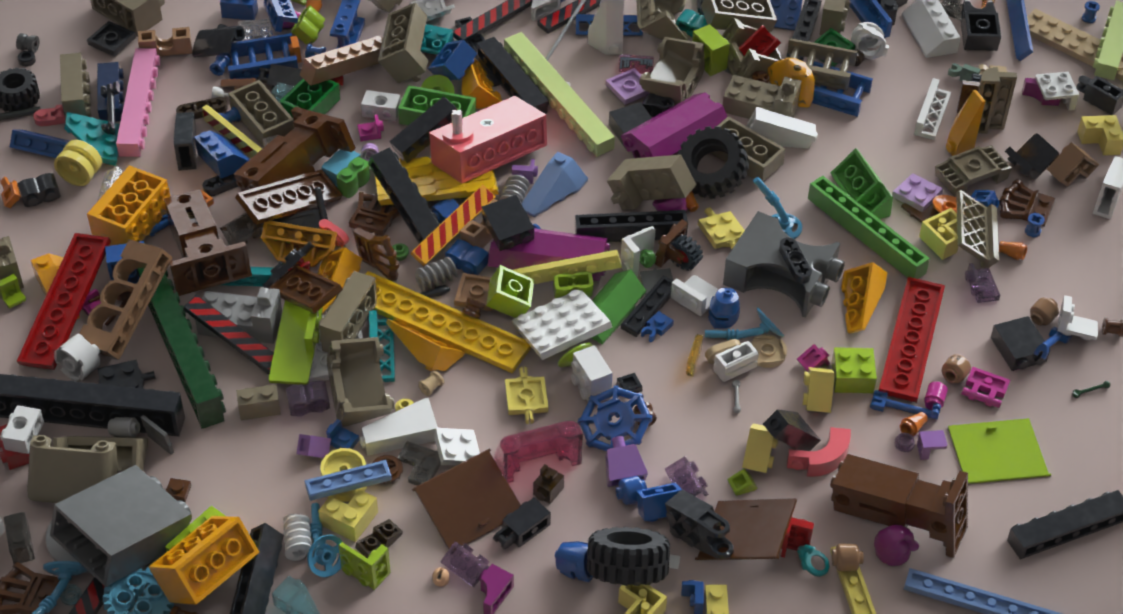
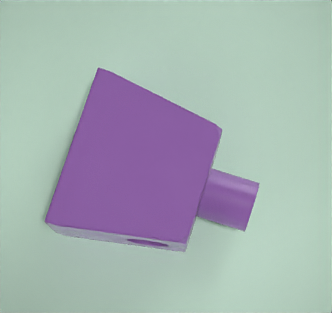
M623 436L612 438L613 448L608 449L605 456L607 487L617 486L621 479L633 476L646 480L648 472L635 444L625 445Z

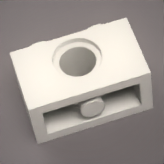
M366 90L361 103L362 117L374 118V115L378 114V118L381 120L396 122L398 107L401 103L400 95Z
M16 406L14 412L9 416V423L6 429H3L1 432V441H3L5 450L29 454L30 441L34 435L38 436L44 423L40 409Z

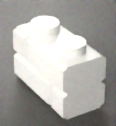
M749 341L741 343V345L715 355L714 372L723 382H726L757 367L758 351Z

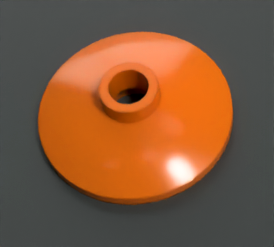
M938 195L933 199V207L941 213L952 208L957 213L956 197Z

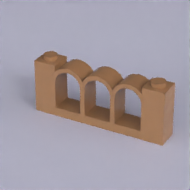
M130 239L120 255L122 259L114 267V280L110 281L102 289L100 294L102 304L92 309L87 319V325L84 324L79 332L91 345L95 344L100 349V354L117 360L122 356L164 276L169 262L173 258L162 248ZM137 268H144L137 284L128 282V277L132 271ZM126 291L132 292L124 308L115 306L119 295ZM113 315L120 316L112 332L102 330L106 319Z

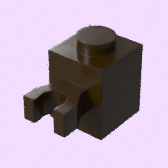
M544 464L540 469V475L533 482V495L537 499L551 504L564 488V475Z

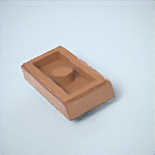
M255 78L222 79L221 87H234V90L257 80Z

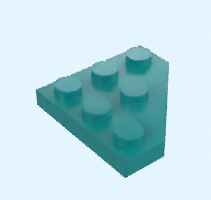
M67 112L64 129L68 133H72L77 138L76 140L85 141L92 145L100 154L102 163L116 166L118 158L116 142L120 124L115 123L114 135L107 134L102 130L101 125H108V121Z

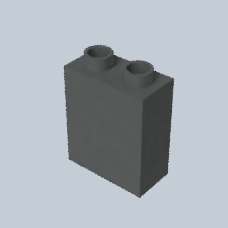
M134 465L54 504L50 536L106 587L166 553L165 546L189 526L192 520V513L185 502L177 501L167 493L156 477H149L137 465Z

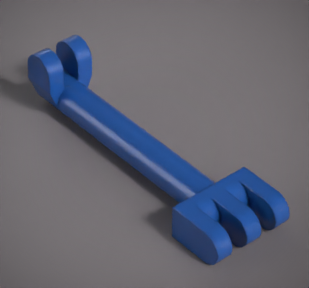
M1054 326L1049 333L1051 337L1040 344L1034 354L1038 356L1043 351L1041 358L1045 360L1051 346L1058 341L1065 344L1068 343L1072 335H1064Z
M878 390L874 391L870 408L883 412L886 406L913 414L924 412L928 418L938 420L941 409L939 403H934L932 410L887 399L888 393Z

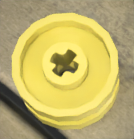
M81 140L69 141L54 161V167L59 176L76 186L87 185L102 165V159L98 151L92 145Z
M350 448L336 449L323 458L320 467L321 476L366 465V462L358 451ZM363 487V488H359V489L365 492V490L367 489V487ZM359 489L331 496L342 502H349Z

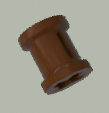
M1104 317L1102 334H1118L1119 337H1122L1123 320L1114 321Z

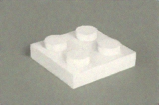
M435 429L434 437L441 465L457 466L480 454L474 430Z

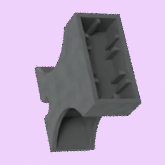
M758 211L726 258L723 285L743 293L754 289H771L781 292L795 301L800 308L802 317L806 318L813 305L819 307L824 305L830 290V286L826 285L829 280L837 282L841 277L845 261L838 259L840 243L835 242L829 245L813 246L796 241L812 269L810 281L798 283L793 278L779 251L780 241L789 236L783 231L777 218ZM797 258L790 259L792 262H800Z

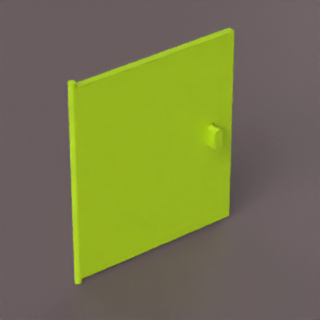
M1029 418L948 426L961 471L968 473V484L1051 476Z

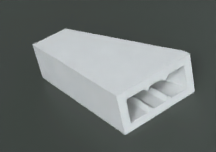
M758 107L755 108L746 127L782 147L809 149L812 142L816 141L818 135L815 124Z
M1114 157L1103 181L1093 214L1111 219L1123 189V158Z
M429 397L362 427V436L359 437L361 448H365L367 456L434 442V431L438 427Z

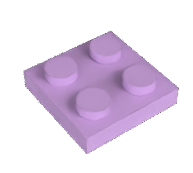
M635 68L606 80V86L624 105L649 94L639 84L641 74Z
M912 173L893 191L892 196L923 212L932 204L936 196L942 195L943 188Z

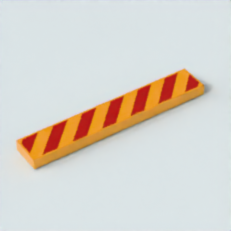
M482 184L411 252V255L424 267L460 233V230L468 222L482 212V206L488 205L496 196Z

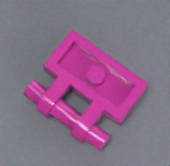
M972 367L966 381V386L972 387V389L964 387L961 395L967 396L972 401L984 402L986 406L1000 408L1002 401L995 397L1004 398L1011 380ZM978 390L989 393V396L979 393Z

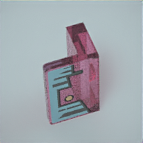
M620 54L619 72H626L635 68L639 73H652L654 66L653 56Z

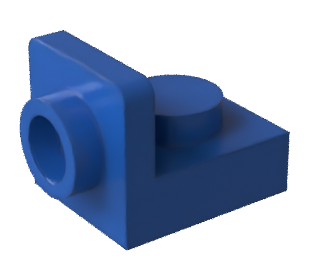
M975 190L971 195L972 198L986 207L991 204L997 208L999 206V200L996 197L995 191Z
M339 419L327 428L326 435L327 438L331 439L330 446L336 449H353L359 442V435L343 428L342 422Z
M682 581L681 596L690 597V606L694 607V614H703V581Z

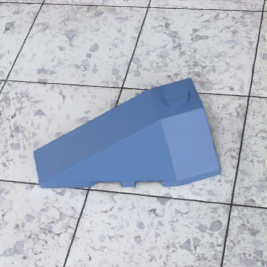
M557 152L543 169L523 200L522 206L528 215L536 217L551 208L553 203L565 200V197L571 193H577L588 181V177L573 158Z

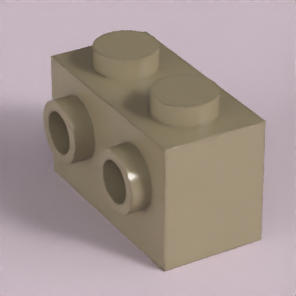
M276 384L236 390L241 421L281 415Z

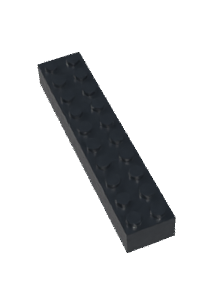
M0 374V418L9 419L10 414L14 412L18 405L40 409L45 423L108 429L109 421L115 417H134L140 423L139 433H146L140 418L144 415L165 431L168 436L177 437L180 436L184 424L185 414L179 392Z

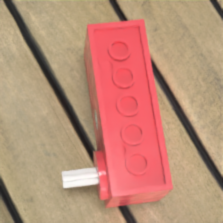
M516 96L462 118L461 110H453L451 113L452 123L429 132L432 164L460 183H465L547 146L546 114Z

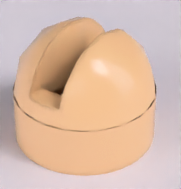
M436 568L432 574L433 583L437 586L447 585L450 580L447 569Z

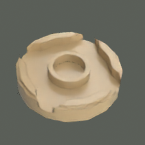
M770 334L756 336L751 344L759 354L757 366L774 368L781 365L787 356V346L784 341Z

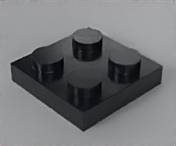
M108 21L90 36L87 42L88 45L115 57L136 38V34L127 28Z

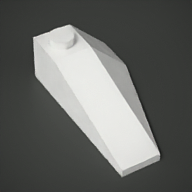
M601 0L600 7L594 15V20L588 28V44L605 55H622L624 0Z

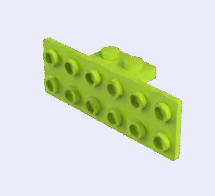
M285 300L269 374L270 383L309 384L316 343H319L318 325L322 318L323 307L313 314Z

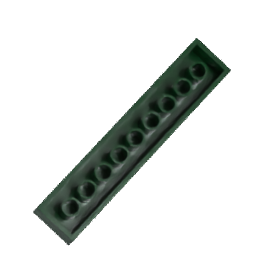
M137 268L139 279L144 268ZM166 270L148 307L200 427L204 429L225 421L223 413H226V408L222 401L224 397L221 389L216 387L215 375L209 373L211 371L209 362L203 359L205 357L204 351L201 346L198 347L197 345L199 343L195 332H191V322L185 318L184 306L179 305V295L177 292H173L175 290L171 279H167L169 275Z

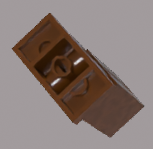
M294 107L291 113L294 117L293 124L295 128L285 137L276 136L234 173L238 187L241 191H246L314 172L313 165L323 156L330 158L339 149L353 152L356 147L344 119Z
M200 189L164 198L170 229L182 256L181 259L169 262L175 291L179 296L252 276L245 242L225 246L223 239H219L217 226Z
M847 454L844 461H841L838 466L837 475L831 479L830 487L833 490L831 501L834 503V511L886 526L902 525L907 527L909 525L929 531V538L943 542V546L946 547V556L955 557L968 528L967 472L959 471L957 477L953 478L951 482L943 480L940 486L919 480V473Z

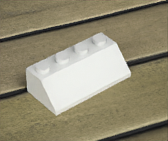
M916 0L902 12L904 21L926 58L958 52L961 37L939 0Z

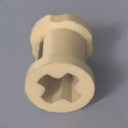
M433 370L430 372L429 377L418 382V386L421 392L426 396H430L438 386L444 385V379L439 372Z

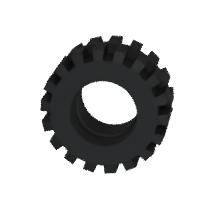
M9 68L1 72L0 108L10 112L32 108L34 104H37L38 99H40V92L36 77L32 71L25 68Z

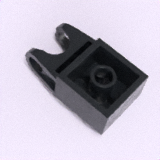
M969 0L963 1L961 31L964 50L998 51L1002 36L998 12H996L992 0H987L984 8L974 7Z
M683 489L665 503L669 530L675 538H679L690 547H695L717 559H726L733 554V545L725 537L730 532L729 522L715 513L712 505ZM722 547L729 549L726 552H718V549Z

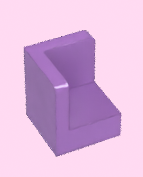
M943 430L919 432L916 444L920 460H929L931 450L947 448V441Z
M299 434L296 454L324 458L329 453L331 439Z

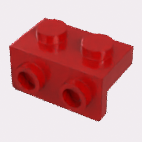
M762 25L739 47V50L743 56L746 55L749 49H752L757 54L768 57L781 42Z
M791 517L781 546V557L785 558L787 549L797 551L799 546L811 544L814 528L813 522Z

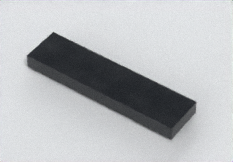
M663 275L622 322L621 329L637 337L641 330L647 326V321L660 311L671 298L673 280Z

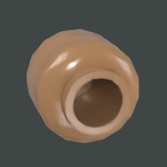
M1046 297L1038 299L1030 308V318L1032 321L1040 326L1049 325L1059 314L1057 302L1052 298Z
M954 354L946 360L941 371L948 382L960 383L970 373L971 365L964 356Z
M840 543L835 549H832V565L836 566L838 571L855 572L858 570L859 564L864 562L863 551H859V547L856 544Z

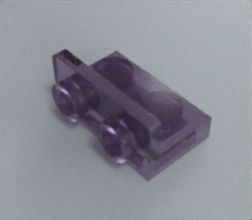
M969 263L968 270L965 271V279L969 282L971 294L975 296L977 303L999 301L1001 295L990 269H975L974 264Z
M686 456L665 468L671 482L677 483L681 489L694 496L701 492L705 497L709 495L706 490L708 484L702 476L699 477L697 474L700 471L694 461L690 462Z
M455 541L440 562L469 585L475 587L483 570L489 568L488 564L490 561L480 554L478 557L473 555L474 549L466 543H463L461 546Z

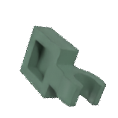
M953 63L951 69L949 68L948 75L951 77L960 76V81H971L972 74H980L981 69L968 64H964L962 67Z

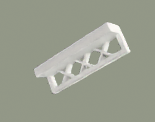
M932 79L916 123L914 133L916 136L932 140L936 138L951 96V92L938 89L939 79ZM936 95L944 96L946 98L939 100L936 97ZM939 106L940 110L935 111L932 107ZM935 117L936 121L931 122L928 118ZM927 128H931V130L933 131V133L926 132V131H923V130H924V129H927Z

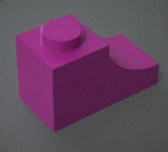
M1025 78L1022 95L1037 99L1041 102V105L1059 106L1061 99L1045 100L1036 79Z
M491 564L487 570H483L479 578L481 591L486 595L483 602L484 614H494L514 587V575Z

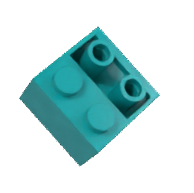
M426 24L420 51L438 55L446 43L454 42L453 29Z

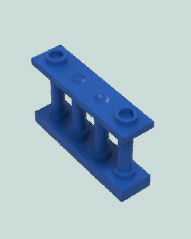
M342 0L330 31V36L337 37L338 39L336 49L359 41L365 25V18L357 17V9L361 0Z
M292 33L232 42L231 53L226 54L232 59L233 64L228 66L230 79H257L260 74L259 68L270 69L271 64L298 68L297 57L291 56L288 44H291L290 37H292ZM282 50L284 57L274 59L272 52ZM266 53L267 60L256 61L255 54ZM249 56L250 63L239 64L238 57Z
M814 61L813 66L823 68V63ZM830 66V69L840 71L839 68ZM847 71L851 73L849 87L856 89L853 97L844 95V90L837 89L835 92L828 90L827 86L820 85L818 87L814 85L812 103L858 117L862 100L859 98L862 92H871L873 78Z

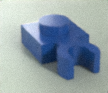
M658 311L647 321V326L641 330V337L650 334L649 342H653L656 334L662 336L673 326L674 320Z

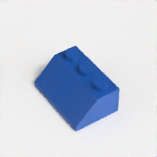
M213 131L202 132L194 137L198 155L221 179L234 174L250 160L229 138Z

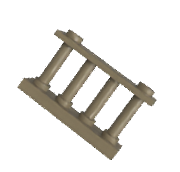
M792 38L789 39L787 53L791 54L790 58L797 59L798 55L808 57L806 65L813 73L815 84L848 90L851 73H848L847 69L849 65L855 66L857 51ZM814 60H825L823 68L813 66ZM831 62L842 64L840 71L830 69ZM795 65L794 70L799 71L801 67Z

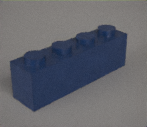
M119 62L97 63V111L101 120L108 121L107 98L104 99L101 96V86L105 85L107 87V84L111 83L113 85V82L118 81L120 84V94L114 95L115 122L121 121L124 104L121 103L124 102V93L121 92V90H124V82L121 79H124L123 68L119 67Z

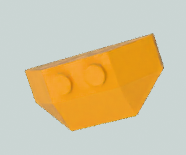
M268 221L264 222L261 239L275 259L281 262L286 261L284 258L294 248L298 250L310 241L315 247L302 258L305 262H310V267H315L334 251L337 232Z

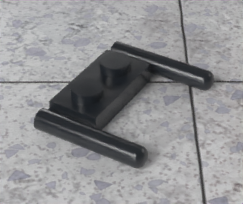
M314 188L318 209L291 214L271 221L318 229L320 220H328L321 188Z

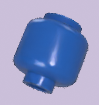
M638 476L621 479L618 487L615 488L617 499H621L625 505L637 503L636 491L646 489L647 485Z

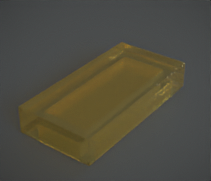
M695 335L687 361V376H694L702 350L703 335Z

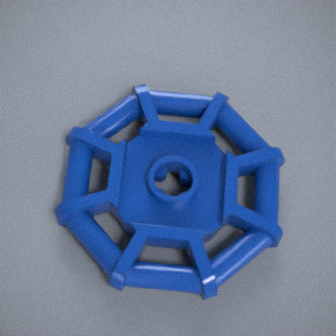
M614 385L613 388L595 396L591 395L581 417L578 418V424L581 426L585 436L586 445L589 448L595 447L607 452L608 449L613 448L612 438L627 435L631 438L625 440V445H640L653 417L647 409L643 399L644 396L641 393L619 388L618 385ZM621 396L630 400L624 403L618 397ZM613 397V399L600 403L603 400ZM637 405L641 414H634L632 407ZM594 407H598L596 415L594 414L593 417H590ZM613 416L619 418L615 423L610 422ZM641 421L636 433L634 434L632 431L634 430L635 423ZM589 424H595L597 431L592 434ZM601 436L605 437L607 440H611V444L599 441L598 439Z

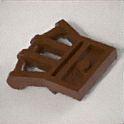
M1016 179L1010 187L1003 190V196L999 200L1001 205L1000 216L1004 219L1028 221L1030 214L1039 213L1045 219L1042 225L1045 227L1056 198L1038 193L1039 190L1032 191L1023 185L1020 179Z
M359 192L358 207L349 220V227L354 229L359 227L369 233L375 232L376 235L384 236L388 227L391 226L392 220L399 216L400 213L394 204L383 205L380 211H376L375 208L380 204L377 193L364 194V192ZM364 201H371L368 208L363 207ZM393 206L395 209L387 214L388 209Z
M359 227L353 231L358 255L362 258V261L376 268L388 280L396 281L399 275L397 269L400 265L399 261L396 260L397 252L390 244L391 239L389 235L375 236V232L370 234Z
M16 562L12 566L13 569L0 578V614L33 613L39 607V603L51 595L60 581L58 577L35 573L21 563ZM19 574L24 575L30 579V582L15 578ZM13 587L23 589L25 592L21 594L7 591V589ZM4 600L19 602L17 604L2 605Z

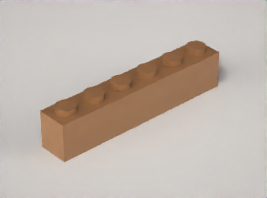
M376 36L305 58L300 76L310 85H314L379 64L378 58L383 38Z

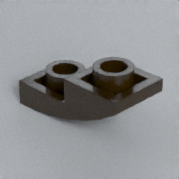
M388 519L373 527L372 534L357 541L355 548L368 559L370 553L373 550H377L381 544L387 548L403 534V531Z

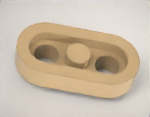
M732 339L714 345L707 349L705 357L710 364H714L715 355L741 345L738 339Z

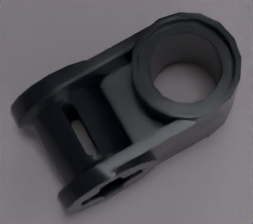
M649 93L643 100L642 105L651 117H655L673 107L674 101L669 97Z

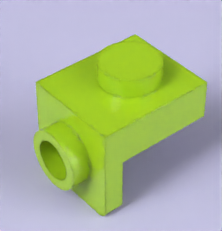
M14 274L0 280V297L8 308H13L26 301V297L21 292L18 279Z

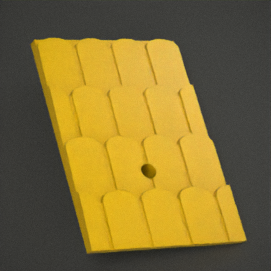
M429 157L413 158L408 163L399 158L402 167L407 169L409 178L417 185L418 192L427 201L470 197L482 184L494 195L499 194L494 170L465 183H460L433 165ZM375 176L380 205L393 204Z

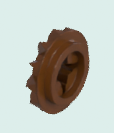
M383 455L377 457L372 462L386 460L392 480L390 481L392 483L395 479H400V475L403 473V464L395 456Z

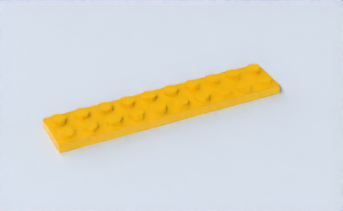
M367 271L365 273L375 277L377 304L373 310H377L379 315L398 321L420 331V333L427 334L440 342L461 349L469 355L512 374L532 348L521 337L466 315L459 310Z

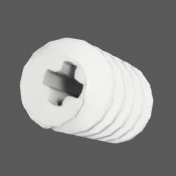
M288 514L283 517L285 556L289 560L299 561L306 557L311 547L310 518L301 514Z

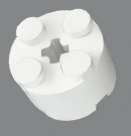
M76 334L54 352V359L56 363L60 362L62 365L60 370L73 381H78L79 379L82 381L100 366V357L98 355L100 354V349L95 344L91 345L81 334Z

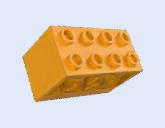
M129 165L87 213L92 235L109 237L111 240L110 246L126 244L129 239L137 242L142 241L167 212L164 198L170 197L167 179Z
M211 516L148 568L169 602L197 605L255 557L259 550L240 517Z

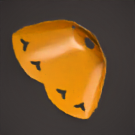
M785 58L771 64L768 67L770 83L777 85L774 82L777 81L778 85L781 86L784 77L801 80L799 101L804 100L805 103L799 102L798 107H810L813 101L815 79L806 63L796 58ZM795 65L800 66V67H801V70H799V71L794 70V66H795Z

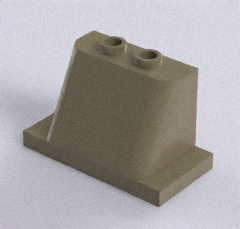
M735 17L722 35L730 43L727 65L732 76L737 75L749 78L756 71L768 73V67L771 64L783 59L778 48L768 57L757 54L752 49H749L746 55L743 56L739 47L758 29L742 24L740 19Z

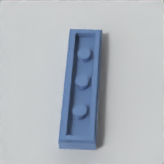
M386 460L304 480L309 500L312 501L390 481L392 477Z

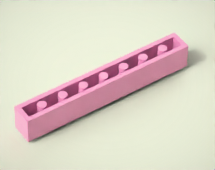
M135 48L116 142L119 157H140L142 149H145L146 125H149V113L152 111L151 101L154 100L153 89H156L155 77H158L157 66H160V56L157 55L156 48Z

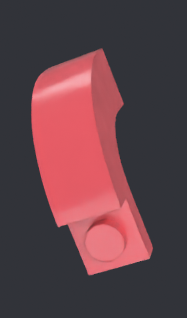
M830 427L828 444L818 451L789 449L787 468L807 470V477L822 476L833 472L838 468L840 462L844 461L848 453L851 429Z

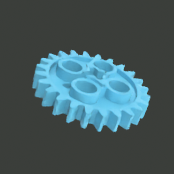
M148 567L145 571H142V568L104 588L103 602L104 610H107V614H170L174 607V603L168 601Z

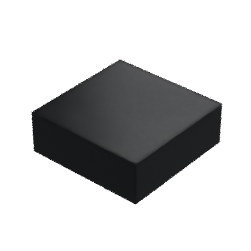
M635 373L617 378L616 383L619 388L635 393L642 392L643 386Z

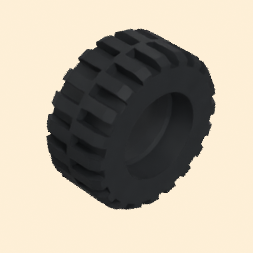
M708 126L705 127V130H696L694 135L690 134L687 137L688 140L686 142H682L680 145L682 150H678L677 155H682L696 183L692 192L699 194L703 198L708 195L710 199H715L717 195L720 198L724 197L727 192L731 194L735 191L734 188L736 186L740 187L742 184L741 179L746 178V170L749 169L748 155L741 140H739L735 133H731V130L727 128L722 130L720 126H715L714 129ZM721 151L728 154L726 164L719 171L706 174L697 170L700 160L708 153Z
M612 527L610 529L604 528L601 531L597 530L589 537L587 570L595 579L615 585L640 586L658 583L660 580H664L669 573L670 542L665 535H661L659 532L637 527Z

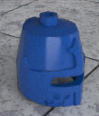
M721 288L711 298L708 314L709 322L714 329H726L733 326L738 321L740 314L739 296L732 288ZM717 318H728V319H727V320H720V319H717Z
M580 541L561 543L554 555L556 567L560 570V573L571 579L577 577L580 581L590 582L593 576L587 570L588 543Z

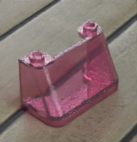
M564 421L504 437L498 444L494 452V459L508 483L514 482L513 475L515 472L520 471V462L556 453L559 461L564 458L568 459L572 466L582 464L583 433L578 423Z

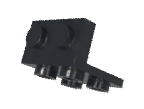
M1035 133L1017 152L1010 146L1005 150L1009 155L1007 159L1014 166L1018 164L1020 166L1019 170L1026 177L1030 175L1034 180L1059 156V152L1038 133Z

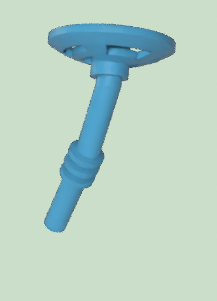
M756 177L753 180L754 184L765 195L768 203L774 206L777 214L772 215V217L779 220L781 228L789 237L796 239L802 232L801 221L794 215L786 213L779 201L780 198L777 197L774 191H770L759 177ZM794 224L798 225L795 232L791 230Z
M757 308V313L762 322L759 324L760 327L742 331L738 329L736 331L734 329L731 331L730 329H727V331L705 330V338H727V340H730V338L732 340L762 335L769 331L781 337L785 335L759 308Z
M313 503L311 504L312 523H310V532L314 543L309 549L307 562L314 574L320 577H329L341 569L340 554L334 566L332 564L336 560L337 553H339L338 545L343 541L334 535L322 536V523L319 520L318 512L320 505ZM326 540H332L337 545L332 547L325 543ZM316 562L320 565H324L325 570H318L315 568L314 565L316 564Z
M53 561L44 564L43 570L58 576L60 581L51 595L43 599L39 603V607L31 614L49 613L57 605V600L67 587L72 576L82 574L87 569L79 562Z

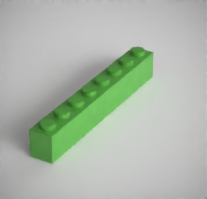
M821 176L810 183L808 200L907 278L919 279L927 273L930 260L928 256L830 180Z

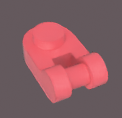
M61 104L56 105L55 108L39 109L33 115L35 124L38 126L65 123V115Z
M327 219L319 221L320 229L337 232L336 246L343 247L349 242L348 235L341 228Z

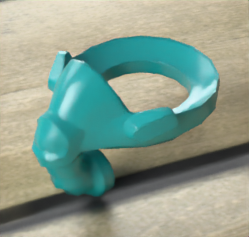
M799 546L797 553L799 554L803 570H807L810 574L817 577L828 573L830 563L822 552L815 550L816 547ZM813 556H819L823 559L825 563L823 570H817L812 566L811 558Z

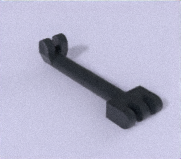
M118 81L113 82V85L111 83L107 84V87L105 85L101 86V96L104 99L107 98L108 125L102 124L101 128L105 133L112 135L115 134L114 95L120 94V84Z

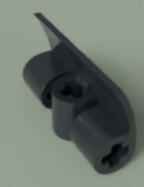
M219 24L214 29L200 30L195 38L192 56L196 58L230 54L232 42L242 41L245 38L243 27H228L224 24Z

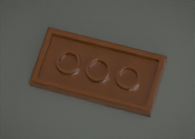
M295 265L269 288L279 289L280 298L313 314L318 312L343 290L340 284L299 265Z

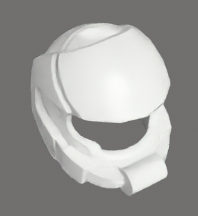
M871 22L859 23L852 32L851 42L855 44V49L863 52L865 58L874 60L886 55L889 46L886 44L884 33L878 25ZM877 46H879L877 50H867L868 48H876Z

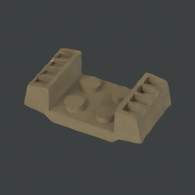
M992 145L982 148L978 146L951 156L946 161L936 165L935 176L956 197V192L959 190L966 193L968 185L989 177L997 184L1008 179L1012 167Z

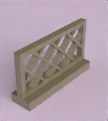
M959 190L956 192L958 246L980 260V267L987 270L999 261L997 207L993 204L986 207Z

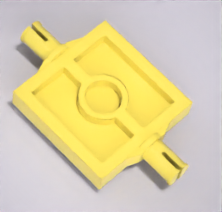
M711 207L709 209L706 208L704 212L708 217L699 219L697 225L714 249L721 247L733 249L745 230L731 211L715 214Z
M524 366V373L523 367L519 368L520 377L505 379L508 415L525 414L526 424H529V418L530 424H533L534 413L548 412L544 376H528V369Z

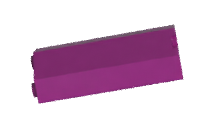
M706 92L695 94L622 134L621 138L628 152L638 150L641 158L670 156L682 149L680 145L683 141L686 142L688 140L687 137L690 134L694 135L696 130H705V127L708 126L714 129L715 126L727 118V114L723 105L719 102H713L710 99V95Z
M534 228L533 240L516 245L511 249L499 251L493 239V242L490 244L488 266L498 268L501 265L513 270L607 252L610 250V244L607 243V238ZM606 271L592 273L593 280L600 281L601 277L605 276Z

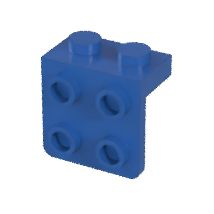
M770 0L777 19L774 28L795 31L803 0Z

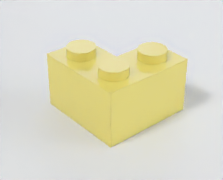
M1116 115L1081 117L1077 131L1081 144L1099 143L1103 155H1121L1123 132Z
M952 208L922 221L919 237L942 260L956 254L958 251L957 213Z
M808 367V372L804 371L803 383L807 385L808 389L807 393L803 394L802 404L806 405L807 411L831 413L835 376L832 369Z
M753 424L750 427L742 468L767 473L768 468L772 469L774 457L771 456L773 448L776 449L779 440L775 439L765 426Z
M360 489L348 504L329 496L318 510L319 520L323 527L356 542L378 513L377 497Z
M622 585L619 588L618 603L628 609L624 614H664L667 596L650 585Z

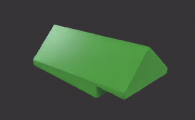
M855 148L830 172L842 191L877 218L890 217L893 196L859 150Z
M631 269L615 273L592 300L612 324V328L591 337V339L602 345L635 309V304L646 293V289Z

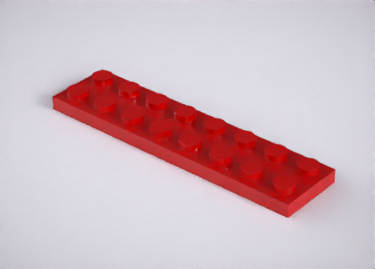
M74 233L17 359L19 365L55 370L57 363L54 359V352L68 341L106 255L105 246H110L111 240L109 237Z
M912 277L907 278L878 391L888 393V396L917 403L945 285Z

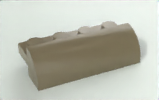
M992 67L983 72L978 93L985 100L978 133L987 134L988 129L1004 130L1017 80V73L998 72V67Z

